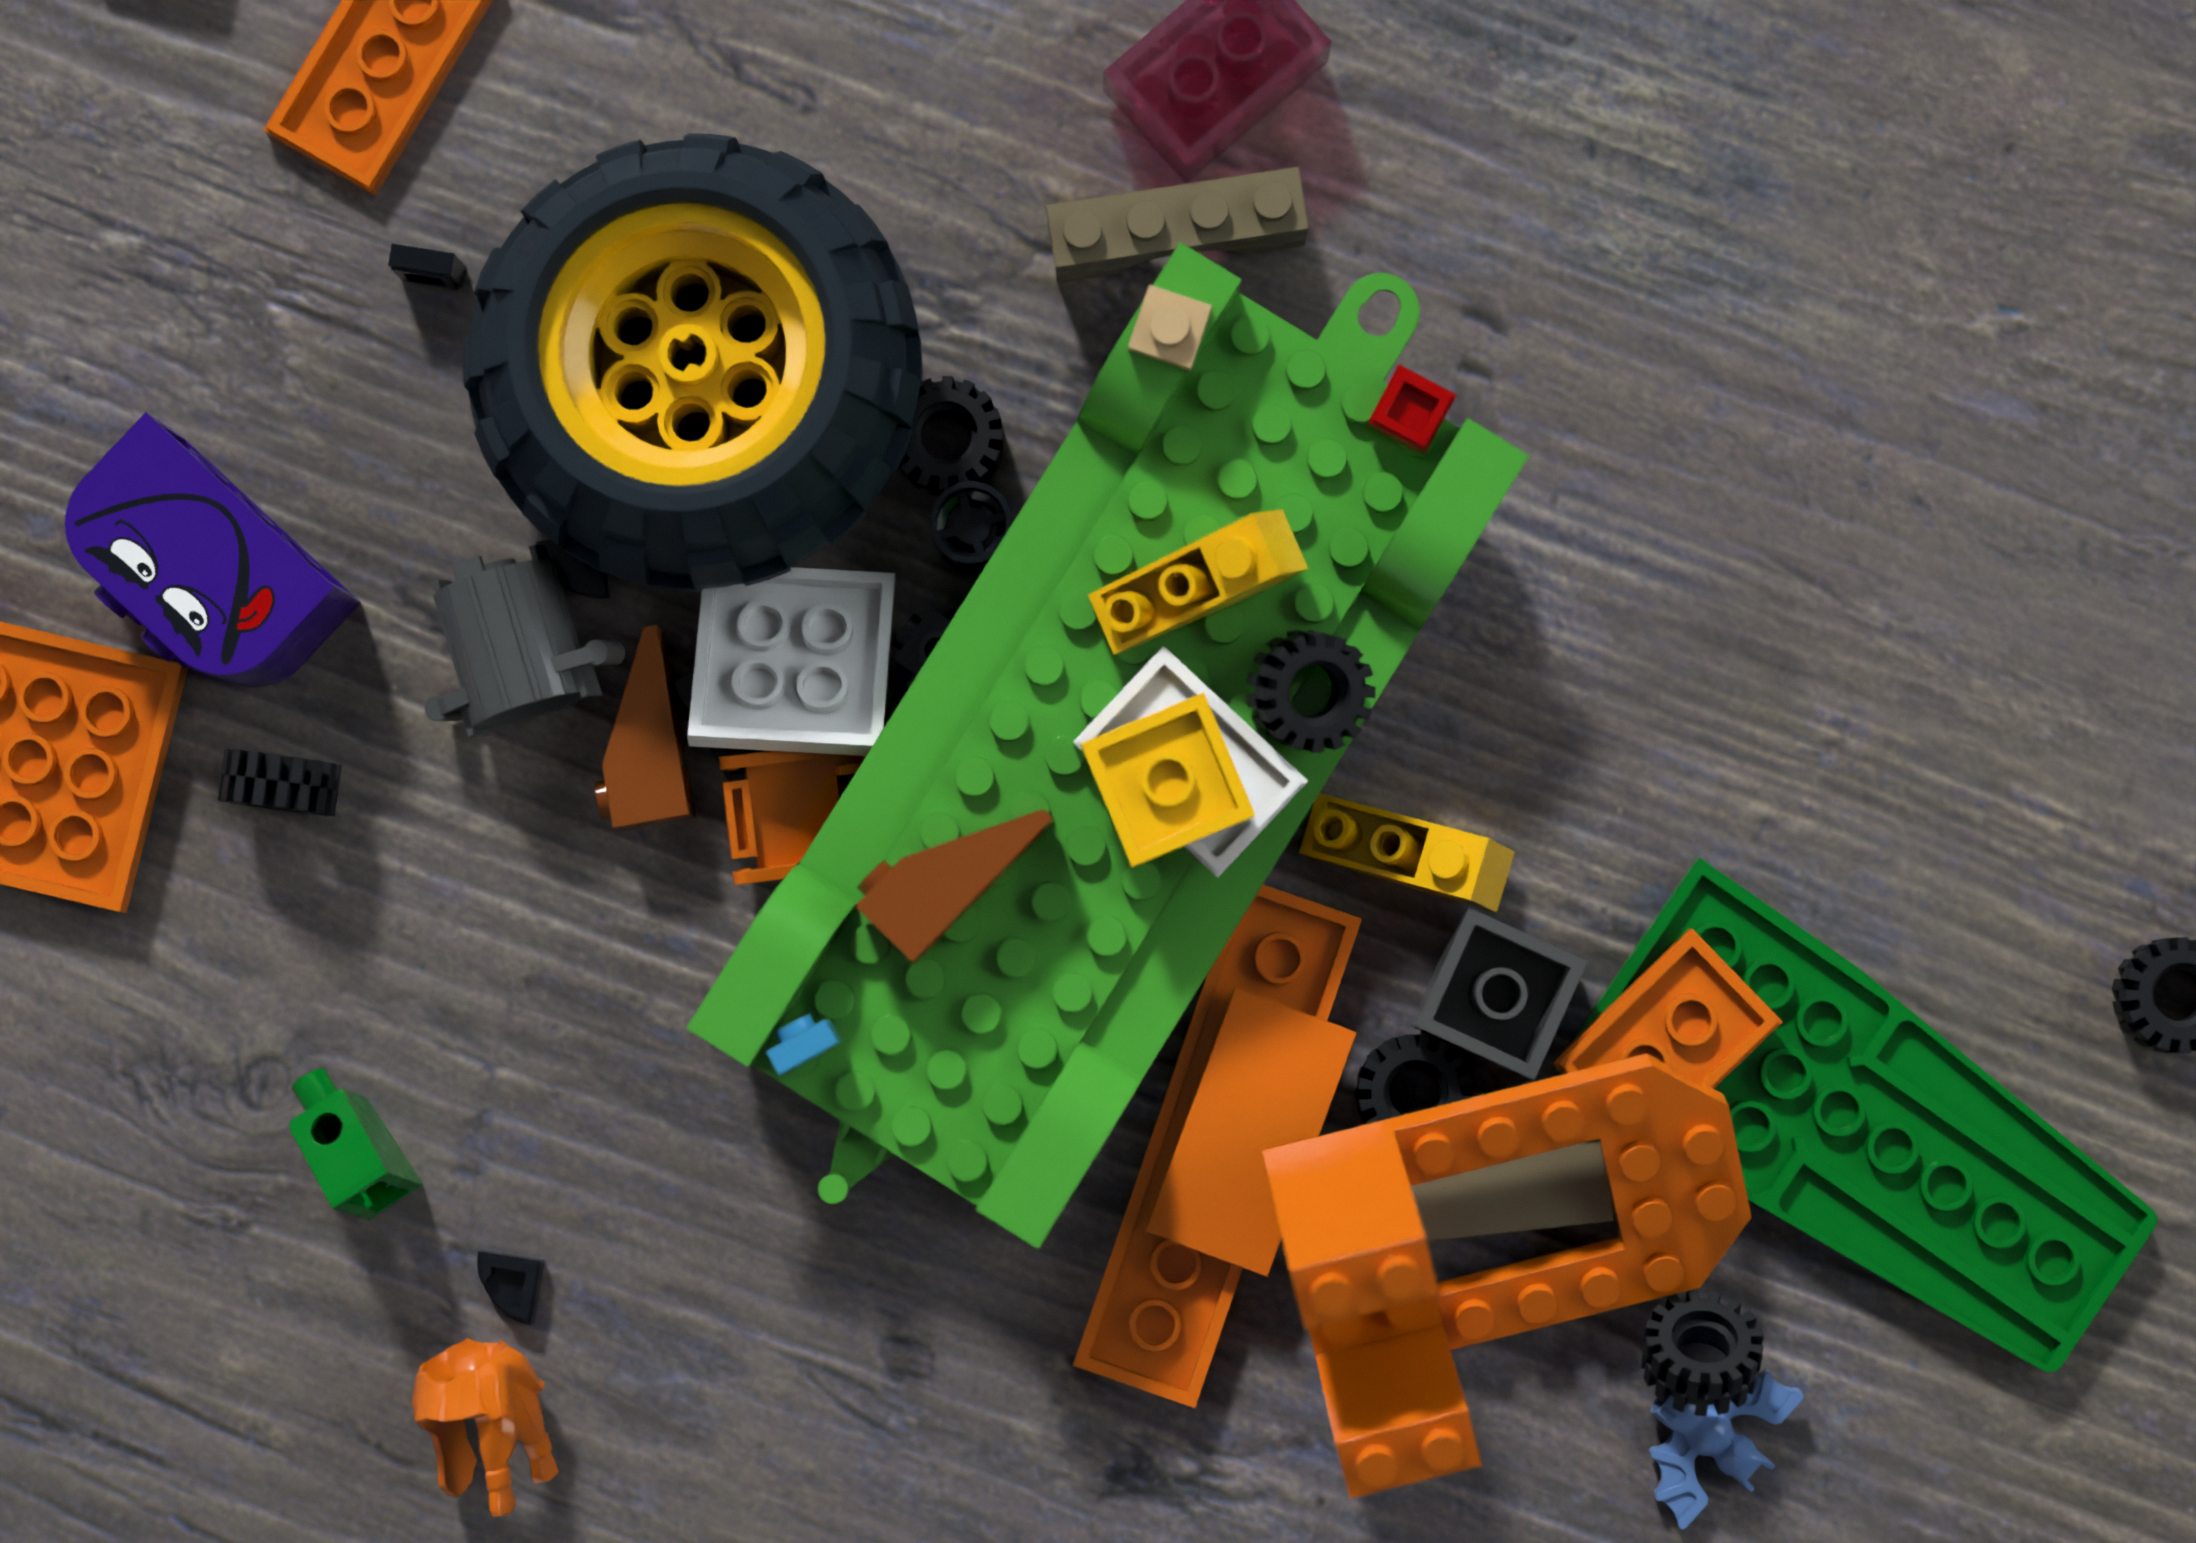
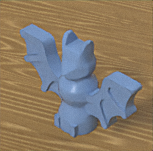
M1763 1369L1759 1373L1757 1387L1753 1395L1748 1393L1746 1403L1739 1408L1730 1400L1729 1412L1717 1415L1714 1405H1708L1707 1415L1697 1416L1695 1415L1696 1405L1687 1403L1684 1412L1673 1409L1674 1396L1672 1395L1664 1402L1658 1398L1655 1399L1650 1408V1413L1672 1431L1666 1442L1649 1448L1651 1457L1656 1460L1660 1467V1480L1657 1488L1654 1490V1496L1657 1501H1663L1672 1509L1680 1529L1688 1527L1708 1505L1709 1498L1695 1474V1458L1699 1454L1701 1456L1713 1457L1717 1467L1723 1473L1734 1477L1747 1490L1753 1492L1755 1488L1748 1480L1761 1465L1772 1470L1775 1464L1756 1449L1751 1439L1745 1435L1737 1434L1733 1430L1730 1419L1736 1415H1753L1772 1424H1780L1804 1398V1394L1799 1388H1791L1780 1384L1772 1377L1768 1369Z

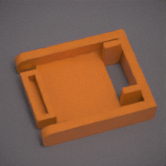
M762 751L720 756V770L733 771L744 767L746 778L722 782L731 859L755 857L756 868L746 867L732 871L734 885L784 879L791 869L801 861L838 802L839 793L836 775L855 774L866 756Z

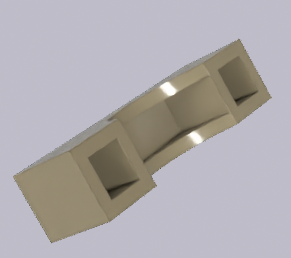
M1299 166L1046 205L1057 283L1119 274L1139 263L1172 255L1179 242H1182L1196 252L1221 250L1233 251L1244 255L1305 245L1309 230Z

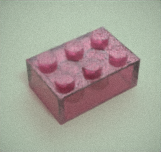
M1186 0L1103 71L1104 92L1182 181L1187 184L1328 63L1332 42L1295 0Z

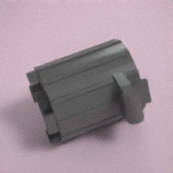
M529 546L532 560L516 563L515 559H503L484 564L482 556H478L452 566L456 579L455 582L452 583L449 580L439 579L433 581L436 594H433L461 690L446 696H433L429 698L425 704V713L430 720L455 722L463 719L468 737H485L490 735L489 728L526 721L559 711L590 696L596 698L603 696L595 670L604 666H617L621 664L625 657V649L619 642L611 640H591L584 648H580L555 563L551 561L546 546Z

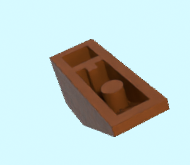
M657 625L643 627L602 762L604 780L595 782L596 800L602 819L611 818L612 827L619 831L696 818L665 634Z
M1044 809L903 857L893 867L886 860H883L857 887L864 897L855 907L909 960L917 963L1054 823V820Z

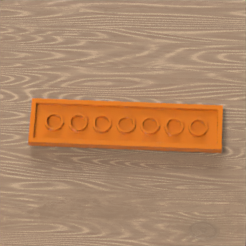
M1264 884L1260 888L1205 978L1073 1366L1186 1406L1196 1407L1243 1268L1146 1232V1226L1234 987L1327 1021L1362 918Z

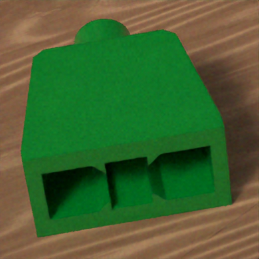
M326 1068L315 1069L299 1078L292 1085L291 1088L305 1111L289 1122V1129L332 1209L371 1220L423 1185L377 1111L366 1097L344 1088L338 1090Z

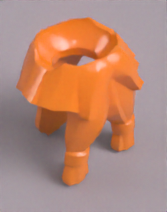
M467 1338L423 1362L419 1366L414 1381L411 1402L414 1409L413 1418L419 1428L431 1435L433 1448L436 1453L437 1482L440 1490H443L447 1496H460L473 1481L477 1458L468 1441L464 1419L475 1418L478 1427L480 1453L486 1471L489 1510L492 1517L510 1515L517 1504L510 1485L512 1478L510 1466L508 1465L516 1446V1440L524 1444L528 1459L530 1460L531 1476L534 1484L549 1482L559 1473L551 1453L552 1444L549 1434L545 1430L539 1393L543 1390L545 1382L538 1378L534 1368L523 1354L511 1348L510 1345L502 1340L499 1343L477 1342Z

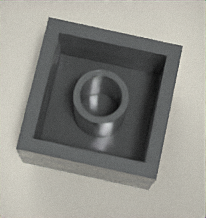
M1472 908L1462 909L1409 1026L1527 1080H1535L1588 961Z

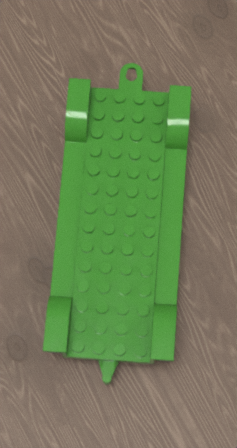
M1179 242L1153 286L1212 305V311L1191 372L1128 350V345L1143 304L1142 301L1094 381L1073 428L801 861L791 869L767 900L686 1027V1029L745 1066L760 1069L840 1120L830 1174L822 1178L818 1185L819 1196L826 1203L837 1204L843 1201L851 1191L852 1186L895 1154L978 1206L976 1211L1035 1248L1039 1249L1131 1100L1146 1072L1353 740L1351 737L1344 736L1342 740L1345 746L1336 750L1324 747L1323 753H1312L1284 745L1265 735L1268 730L1258 727L1252 716L1258 714L1257 709L1248 707L1246 695L1255 694V686L1246 684L1248 672L1258 674L1261 667L1253 662L1258 652L1268 654L1272 650L1267 644L1275 637L1286 639L1288 638L1286 632L1294 630L1304 632L1312 630L1347 640V645L1355 646L1361 651L1363 656L1359 661L1369 664L1373 676L1365 678V682L1367 685L1375 686V698L1365 697L1363 707L1372 709L1530 456L1468 417L1461 428L1444 418L1425 456L1367 426L1371 415L1388 386L1385 379L1414 334L1419 321L1420 307L1418 298L1410 285L1403 279L1388 273H1374L1357 280L1349 288L1321 335L1316 340L1241 294L1242 279L1182 242ZM1380 291L1390 292L1397 297L1400 303V311L1394 328L1382 336H1373L1366 333L1358 321L1360 308L1375 293ZM1283 509L1308 566V570L1255 596L1122 653L1113 655L1088 594L1251 513ZM1163 646L1308 780L1305 786L1218 878L1184 847L1132 868L1084 753L1073 744V741ZM1315 665L1303 668L1294 676L1289 688V697L1293 708L1300 715L1311 716L1317 714L1328 704L1332 691L1328 674L1321 667ZM1358 718L1355 724L1360 728L1365 719ZM1044 809L1054 820V823L917 963L909 960L855 907L864 897L857 887L883 860H886L893 867L903 857ZM807 1014L811 1015L815 1024L824 1019H831L843 1042L792 1071L778 1075L766 1053L769 1049L780 1044L775 1032Z

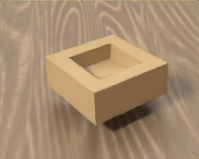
M1149 285L1128 345V350L1191 372L1212 311V305Z

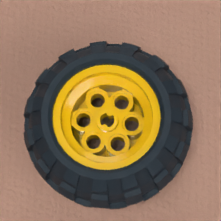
M688 133L683 136V140L644 145L642 139L596 154V163L578 171L562 183L554 179L520 210L524 217L510 233L502 247L492 249L480 273L473 292L477 297V302L471 321L470 332L463 339L462 366L464 388L469 393L472 416L476 427L474 434L482 455L493 476L498 479L510 499L540 532L565 552L605 574H612L626 580L646 584L655 589L700 592L701 589L720 588L743 583L749 586L790 572L791 566L807 559L828 544L831 546L836 544L867 515L865 510L880 493L888 478L895 475L912 435L911 427L917 408L919 388L922 387L923 363L916 312L902 271L889 248L887 240L859 204H854L844 193L825 180L823 173L783 151L772 153L764 149L740 144L736 137ZM699 284L708 288V300L697 311L687 312L677 308V297L681 290L688 285ZM757 315L766 321V329L757 341L741 343L733 338V328L742 317ZM644 317L652 321L653 329L645 342L639 345H628L621 341L623 326L629 320ZM696 343L706 348L707 355L700 367L695 364H689L684 372L674 367V358L680 348L691 351ZM747 379L763 381L767 388L765 398L760 404L752 408L737 406L733 398L737 386ZM646 381L652 384L653 396L644 408L628 410L622 406V394L631 383ZM693 412H701L710 417V427L704 437L692 442L679 438L678 426L683 417Z

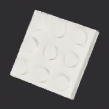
M791 567L790 572L749 586L743 583L720 588L702 589L687 735L689 746L867 756L885 727L896 585L895 573Z

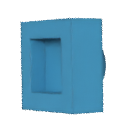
M807 1014L776 1031L775 1035L780 1044L769 1049L766 1053L778 1075H783L841 1044L843 1041L831 1019H824L815 1024L811 1015Z

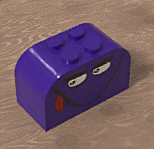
M146 412L79 482L69 499L65 514L67 542L77 562L100 584L93 592L95 596L119 617L124 618L128 616L141 626L143 624L147 628L140 635L143 641L166 661L170 662L174 659L184 668L191 666L201 672L239 686L264 687L273 685L294 674L361 603L180 433Z

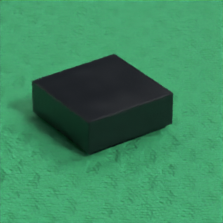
M398 244L391 245L388 266L402 281L454 290L462 288L466 266L454 253Z

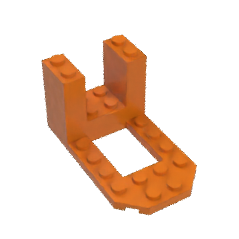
M1647 1053L1263 1150L1287 1263L1304 1328H1308L1334 1441L1350 1499L1482 1466L1468 1407L1451 1350L1698 1289L1752 1218L1730 1109L1724 1095L1702 1082H1699L1697 1085L1674 1073L1670 1065ZM1598 1139L1619 1237L1440 1282L1436 1281L1425 1233L1411 1186Z

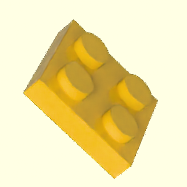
M1204 692L1080 743L1132 868L1256 816Z

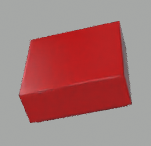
M1399 364L1367 426L1425 456L1457 395Z

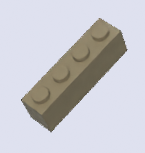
M1599 1141L1584 1142L1411 1186L1427 1242L1614 1221L1612 1200Z

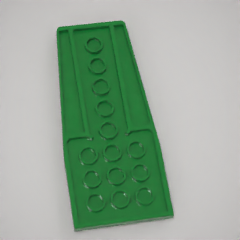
M1696 858L1566 1047L1688 929L1692 928L1783 1021L1714 1088L1724 1095L1729 1105L1748 1201L2036 1369L2048 1373L2059 1370L2157 1225L2155 1211L1860 968L1701 858ZM1554 1066L1551 1067V1069L1562 1075Z

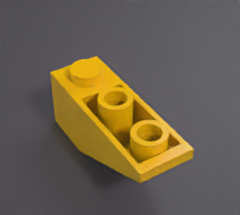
M1283 509L1256 512L1088 594V597L1113 655L1255 596L1308 570V566Z
M1319 793L1312 807L1299 854L1441 898L1497 913L1515 851L1488 837Z

